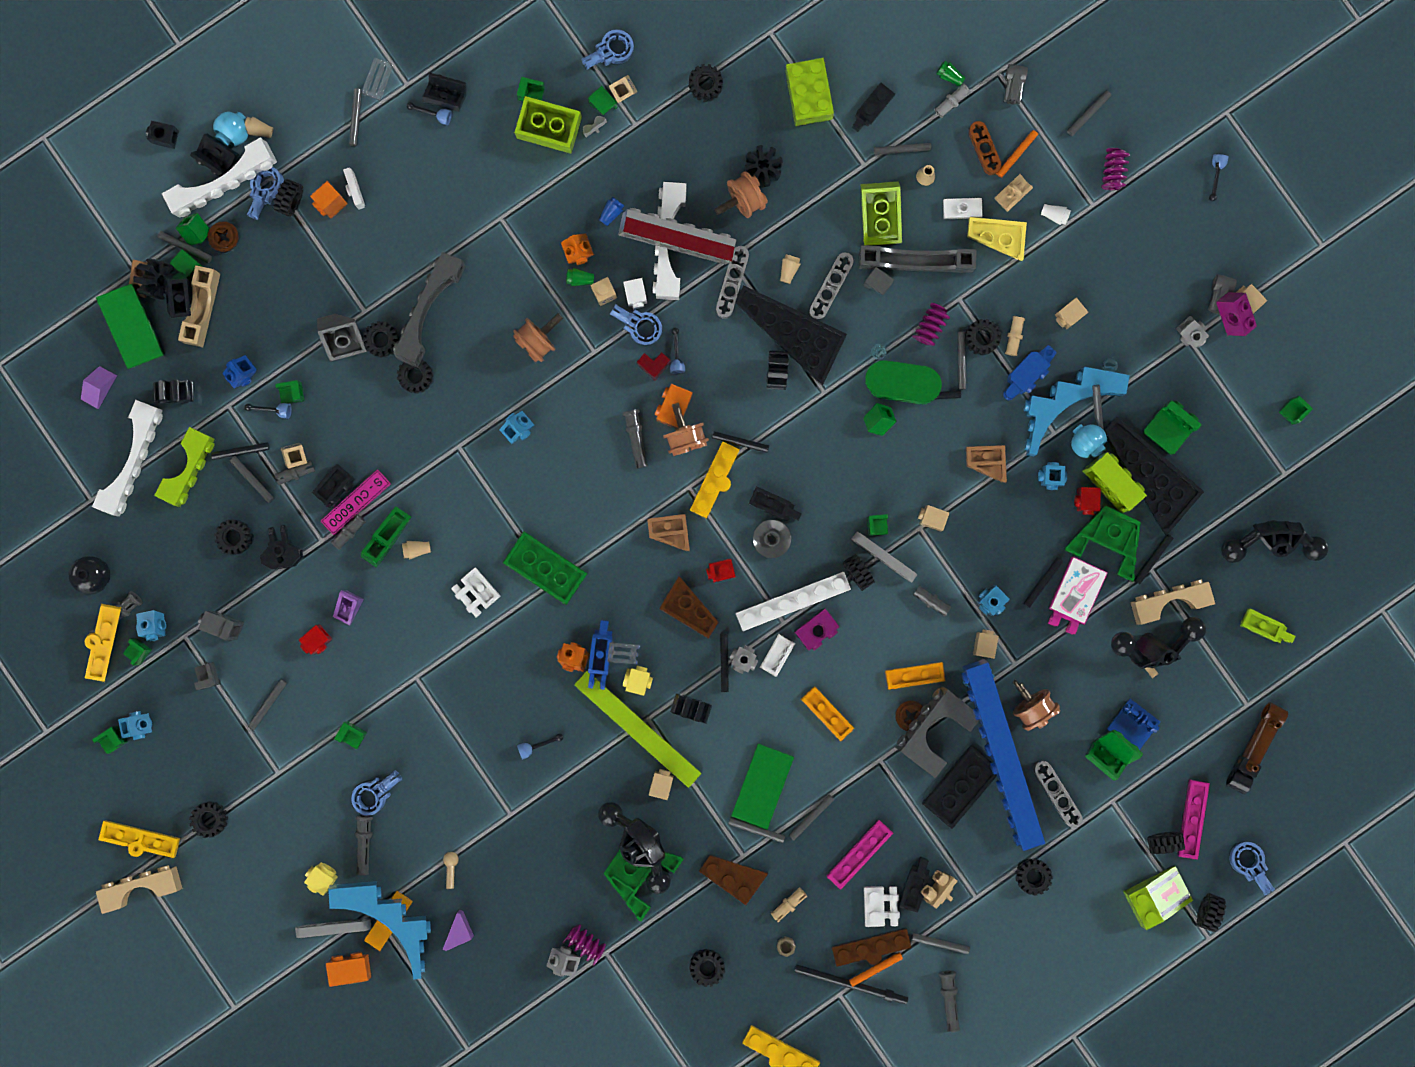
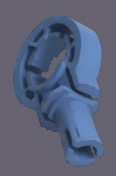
M611 30L605 34L602 42L595 45L597 51L583 57L581 60L583 65L586 64L585 68L587 70L600 62L604 63L605 66L611 63H625L632 55L634 48L633 40L625 31ZM616 36H619L618 40L622 41L626 47L625 51L621 54H615L609 48V43L616 40Z
M272 167L269 170L261 171L256 174L255 178L250 180L252 190L249 196L253 199L247 216L258 220L264 205L271 204L273 198H276L278 189L281 188V184L284 182L282 174L276 168ZM261 176H273L275 179L273 186L261 189L260 183L263 180Z
M615 304L614 310L611 311L610 315L626 324L623 329L630 332L631 338L636 343L650 345L659 339L662 333V324L656 315L649 312L641 313L636 309L633 311L634 314ZM650 317L653 318L658 324V331L656 325H654V333L646 338L647 340L653 338V340L649 342L638 340V338L645 339V337L640 336L637 332L638 323L648 320L653 324L654 321Z
M394 770L378 784L376 783L380 779L375 778L373 781H367L358 785L353 790L351 796L354 809L362 815H373L379 812L391 794L389 792L382 798L381 796L398 782L402 781L401 775L396 777L399 773ZM364 790L371 791L376 799L375 805L372 807L366 806L361 800V795L357 796V794L363 793Z
M1241 842L1235 845L1229 857L1233 869L1244 875L1248 881L1255 880L1264 895L1274 891L1275 888L1265 876V871L1268 868L1265 865L1263 850L1252 842ZM1245 845L1252 846L1257 850V852L1252 850L1255 855V862L1248 868L1242 866L1239 860H1235V857L1239 858L1243 850H1251V848L1245 847Z

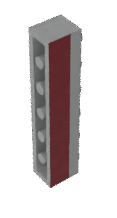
M630 208L623 212L618 233L619 236L725 265L732 262L736 239L731 238L728 234L720 233L718 235L713 233L711 229L702 228L701 230L695 228L693 224H679L675 219H661L657 214H643L641 210L636 208Z

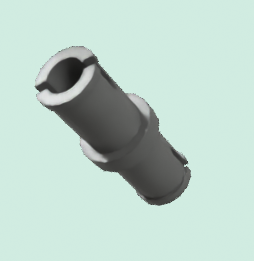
M309 460L307 464L275 473L276 479L284 477L277 481L278 485L293 479L299 480L301 476L315 472L314 466L306 469L313 465L312 461Z
M356 514L347 526L344 525L341 528L342 531L331 543L340 550L350 538L355 537V533L366 523L364 518Z
M920 585L913 594V596L927 604L926 607L933 608L944 617L951 609V606L938 599L936 594L932 595Z

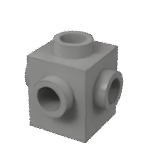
M1191 316L1175 328L1182 336L1179 339L1186 347L1189 345L1194 349L1200 347L1209 337L1205 332L1208 328L1201 321L1197 323Z
M746 645L743 648L739 646L738 650L734 648L729 658L732 660L731 664L734 665L733 669L741 674L744 671L749 672L750 669L754 670L758 663V660H756L757 655L753 654L755 650ZM746 656L748 658L747 663H741L740 658Z
M561 946L560 949L552 948L547 967L552 969L553 974L558 976H575L581 957L572 953V949Z

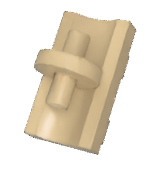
M1019 174L994 199L1008 212L1033 187Z
M939 870L934 873L932 878L936 881L932 887L926 885L921 890L924 896L923 900L936 909L946 899L950 902L953 900L949 894L957 882L955 878Z

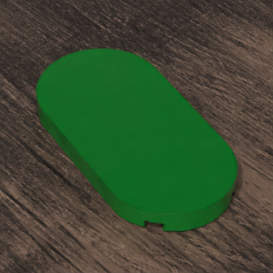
M886 360L878 361L869 367L865 377L866 387L875 397L907 403L928 404L939 396L942 388L941 378L934 369L914 364Z

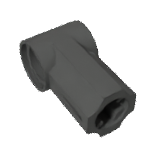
M1008 64L1004 102L1007 104H1020L1028 67Z
M1220 274L1215 276L1212 283L1213 293L1208 311L1220 314L1216 302L1226 293L1234 292L1237 283L1236 279Z

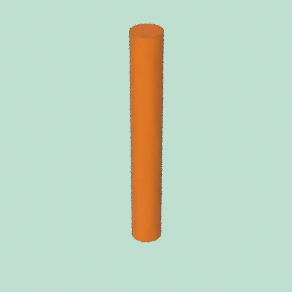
M1035 130L1029 133L996 173L1000 178L1007 173L1038 136Z
M898 952L849 980L851 986L853 987L899 962L903 957Z

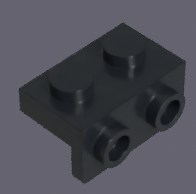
M430 73L429 83L423 95V102L459 112L466 97V83Z
M208 133L203 135L197 151H193L190 154L198 164L208 167L217 176H223L232 169L239 155Z
M336 464L311 493L321 500L326 507H335L342 499L340 496L344 492L350 491L354 486L355 478L339 464Z

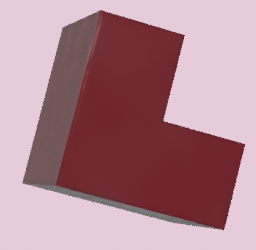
M662 352L654 361L645 353L637 361V365L655 381L671 364V360Z

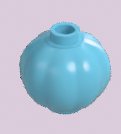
M232 112L221 113L213 124V130L216 133L215 138L226 146L231 145L234 147L243 144L249 136L245 126L246 117L240 112L236 114Z
M1080 424L1073 430L1074 436L1071 446L1078 456L1083 458L1093 456V458H1096L1106 449L1104 444L1107 442V436L1101 427L1094 424L1086 426Z

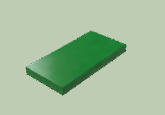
M133 283L96 297L127 369L165 355Z
M523 531L503 561V564L565 605L569 603L588 574L525 531Z
M758 743L731 816L768 830L794 756Z

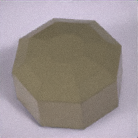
M784 936L778 940L776 947L780 955L788 957L794 954L796 945L792 938Z

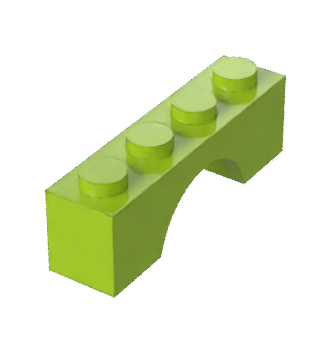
M189 427L181 442L187 453L186 468L175 478H163L154 496L174 506L181 507V505H184L188 499L187 493L190 487L192 488L197 481L196 475L198 471L203 469L207 454L214 448L213 442L215 439Z

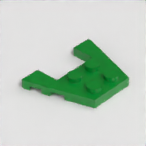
M1104 506L1064 548V551L1081 557L1089 540L1124 556L1116 575L1133 582L1141 522L1108 506Z
M619 850L603 874L641 922L651 906L635 896V894L651 872V867L633 866L622 857ZM665 852V859L661 861V865L675 873L684 858Z

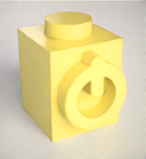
M636 665V669L627 668L623 681V687H626V691L645 695L646 688H651L653 680L650 677V672H647L648 668Z
M321 862L315 867H310L305 874L307 879L304 883L308 885L307 888L310 891L318 892L323 896L328 892L329 885H333L338 876L335 875L336 871L332 867Z

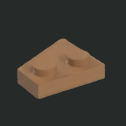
M1005 445L966 447L967 467L1002 483L1007 482Z
M685 514L647 519L649 538L685 551H690Z

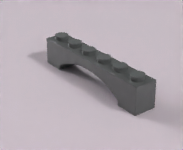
M861 245L859 249V269H874L877 267L880 270L973 273L976 269V250L914 251Z
M444 252L441 253L440 257L436 258L434 270L426 278L425 289L420 291L417 299L418 303L410 312V320L402 328V337L394 345L393 354L398 360L418 368L426 351L421 343L425 317L438 295L452 283L459 282L466 267L463 260Z

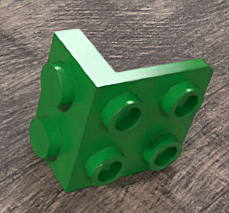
M1172 400L1164 404L1144 429V434L1170 455L1175 454L1192 432L1197 431L1202 425L1194 414H1188L1183 410L1182 404Z
M1111 730L1093 742L1085 757L1113 781H1116L1125 767L1140 759L1143 753L1136 745L1130 743L1122 733Z

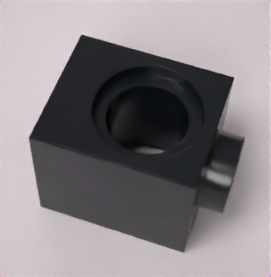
M151 121L150 126L146 130V137L152 144L175 149L179 130L173 125ZM164 131V136L158 138L159 132Z

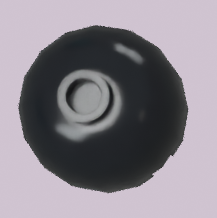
M85 556L76 560L69 570L71 586L76 591L84 594H96L103 591L110 580L108 565L95 556Z

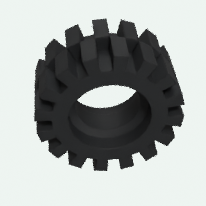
M701 64V67L696 66L695 70L691 71V75H689V90L694 98L697 97V100L703 99V102H707L708 99L712 101L714 97L717 98L719 93H721L723 78L721 72L717 71L715 66L712 68L711 64H708V66ZM704 76L710 77L713 80L712 87L706 90L702 89L698 84L699 79Z
M289 179L284 180L281 188L278 189V194L275 196L274 211L291 217L295 210L298 209V204L300 205L303 186Z
M980 319L970 325L965 336V344L969 346V350L974 351L976 355H987L993 352L1001 341V331L999 332L998 325L995 326V323L993 321L989 322L988 319ZM985 330L989 333L990 341L987 344L977 342L976 333L978 331Z
M381 321L371 323L370 327L367 326V331L363 333L365 348L374 356L381 358L382 356L388 357L389 354L392 355L394 353V345L399 341V334H397L395 328L387 322ZM380 332L386 333L388 336L387 344L382 347L377 346L374 342V337Z
M421 360L418 369L422 372V378L416 383L408 379V373L411 369L417 367L405 362L399 365L400 369L397 370V380L408 392H424L426 388L430 387V383L432 384V369L424 360Z
M226 520V522L220 524V527L216 528L217 533H214V537H216L215 543L218 544L217 547L224 553L235 555L243 553L245 549L249 548L248 545L252 543L250 541L253 538V535L250 534L251 529L242 521ZM231 530H237L240 533V540L234 545L227 541V534Z
M854 554L843 562L845 569L861 591L875 583L871 573L858 555Z
M217 802L202 803L191 812L192 816H190L189 820H192V822L189 824L194 828L192 831L197 832V836H203L202 838H211L220 834L228 824L226 823L228 816L225 815L227 811L223 810V806L218 805ZM206 812L214 814L216 822L212 827H207L202 822V816Z
M1164 832L1147 837L1149 851L1152 854H1165L1185 850L1182 832Z
M1035 858L1021 862L1022 865L1017 867L1018 871L1015 873L1018 886L1027 894H1033L1034 896L1044 894L1043 891L1045 890L1048 891V886L1052 885L1051 879H1053L1051 869L1044 862ZM1034 869L1038 870L1041 873V880L1037 884H1030L1027 880L1028 872Z
M1208 893L1200 903L1201 907H1199V913H1197V926L1215 932L1221 926V921L1224 919L1226 901L1224 898Z
M705 949V951H698V954L695 953L689 965L693 980L698 985L702 984L703 987H707V985L712 987L715 983L717 985L719 980L723 979V974H725L723 959L714 950L709 951ZM704 961H711L715 965L712 974L704 975L700 972V965Z

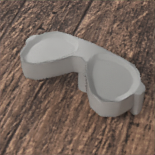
M597 116L594 124L583 126L584 136L587 138L594 131L599 133L598 128L607 123L605 117Z

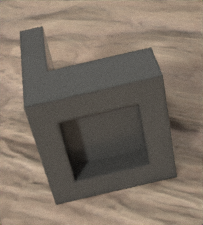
M875 267L863 286L869 290L872 288L881 295H884L894 282V279Z
M214 662L195 667L198 682L194 683L196 690L220 684Z

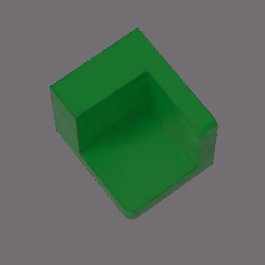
M521 77L517 92L518 100L524 101L525 96L542 101L545 90L544 82Z
M603 86L588 97L590 106L593 109L596 108L602 115H605L612 108H618L615 99Z
M198 213L185 216L176 226V230L189 245L202 243L210 230Z
M183 249L170 262L180 273L183 272L185 277L191 282L195 265L203 267Z
M295 380L275 384V387L279 389L281 403L291 404L305 401L302 382Z
M1300 396L1291 398L1279 413L1294 425L1300 423L1313 408Z
M876 403L863 418L868 432L881 436L897 422L892 408Z
M888 514L867 517L868 536L888 534Z
M131 638L128 641L130 645L123 654L132 660L131 664L133 666L141 665L152 649L139 639Z
M346 721L343 722L334 739L340 743L345 742L357 749L367 732Z
M118 726L110 727L92 739L94 743L99 742L106 754L112 753L128 742L126 738L121 737Z

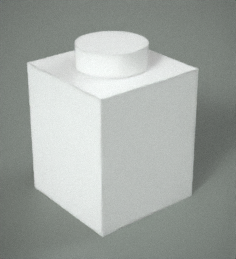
M642 278L623 282L628 306L633 307V309L644 307V304H647Z

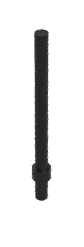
M797 964L795 967L796 973L882 997L883 1000L888 1002L895 1001L905 1005L908 1002V997L896 994L893 990H882L862 983L852 987L848 979Z

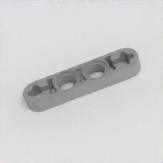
M738 246L734 249L732 262L729 263L716 306V313L722 319L729 318L734 310L749 258V252L744 246ZM743 251V255L746 257L741 258L740 265L732 264V262H737L738 256L735 253ZM732 269H739L741 275L738 278H732L729 274ZM726 287H733L735 294L731 297L726 296L724 293ZM725 300L733 301V303L728 302L727 309L730 311L722 314V310L719 308L724 307Z
M841 253L837 257L810 307V317L820 321L826 316L853 265V257L849 253ZM848 258V263L850 264H846L842 271L838 270L842 264L840 259ZM832 274H839L841 281L836 284L830 280ZM824 290H829L832 293V298L824 300L821 293ZM817 300H819L823 304L828 305L827 307L823 305L821 309V312L823 313L822 315H814L815 311H813V309H817L820 305V303L817 302Z
M856 532L851 538L853 542L912 583L916 578L917 574L861 533Z
M1044 760L1037 761L1033 766V772L1067 826L1071 828L1079 827L1083 821L1082 815L1052 766ZM1040 765L1047 766V768L1045 769L1047 775L1050 776L1051 773L1053 775L1052 777H1048L1047 779H1045L1044 782L1042 779L1046 778L1045 775L1041 772L1038 773V770H1040ZM1052 780H1055L1058 784L1055 791L1048 789V783ZM1061 797H1066L1068 800V804L1064 808L1058 806V800ZM1073 807L1070 812L1072 815L1077 816L1075 819L1076 823L1069 822L1068 820L1071 819L1067 812L1063 814V812Z
M370 918L295 927L296 938L360 932L372 929Z

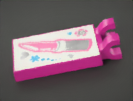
M1071 557L1048 608L1053 611L1048 624L1054 627L1058 626L1062 617L1070 621L1065 632L1075 635L1079 623L1085 625L1108 572L1078 558Z

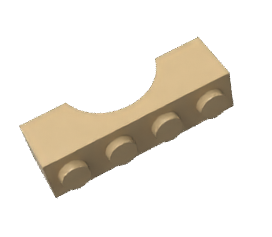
M195 265L191 282L193 290L190 308L191 316H187L182 321L178 340L184 344L202 348L204 346L220 278V273L214 269Z
M1202 579L1190 582L1191 586L1184 587L1183 584L1172 587L1173 591L1166 592L1164 589L1154 592V596L1148 598L1147 595L1135 597L1136 601L1130 603L1136 624L1142 625L1160 620L1163 607L1174 599L1184 601L1191 609H1200L1214 605L1215 601L1210 583L1202 582Z
M169 865L157 868L158 872L151 874V871L140 873L139 878L132 879V876L120 879L121 883L114 885L113 882L101 885L102 889L96 891L101 913L104 914L125 907L130 893L137 887L148 888L158 897L183 889L177 867L170 868Z

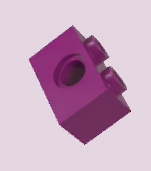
M1228 292L1216 302L1227 335L1246 336L1257 327L1246 293Z
M823 609L794 631V633L807 650L813 649L815 651L823 645L821 642L826 637L830 639L838 633L836 629L839 628V625L829 612ZM817 625L823 628L822 635L818 637L813 634V628Z

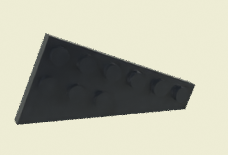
M743 285L735 304L784 351L789 352V355L823 386L847 334Z
M1115 417L1104 430L1107 439L1124 468L1132 474L1131 478L1133 481L1140 483L1144 487V493L1147 495L1144 501L1164 534L1168 535L1204 491L1122 420Z

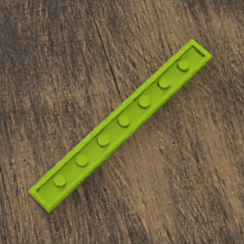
M586 671L575 683V686L689 788L702 773L606 687L605 690L600 689V681L595 677L593 688H588L590 673Z

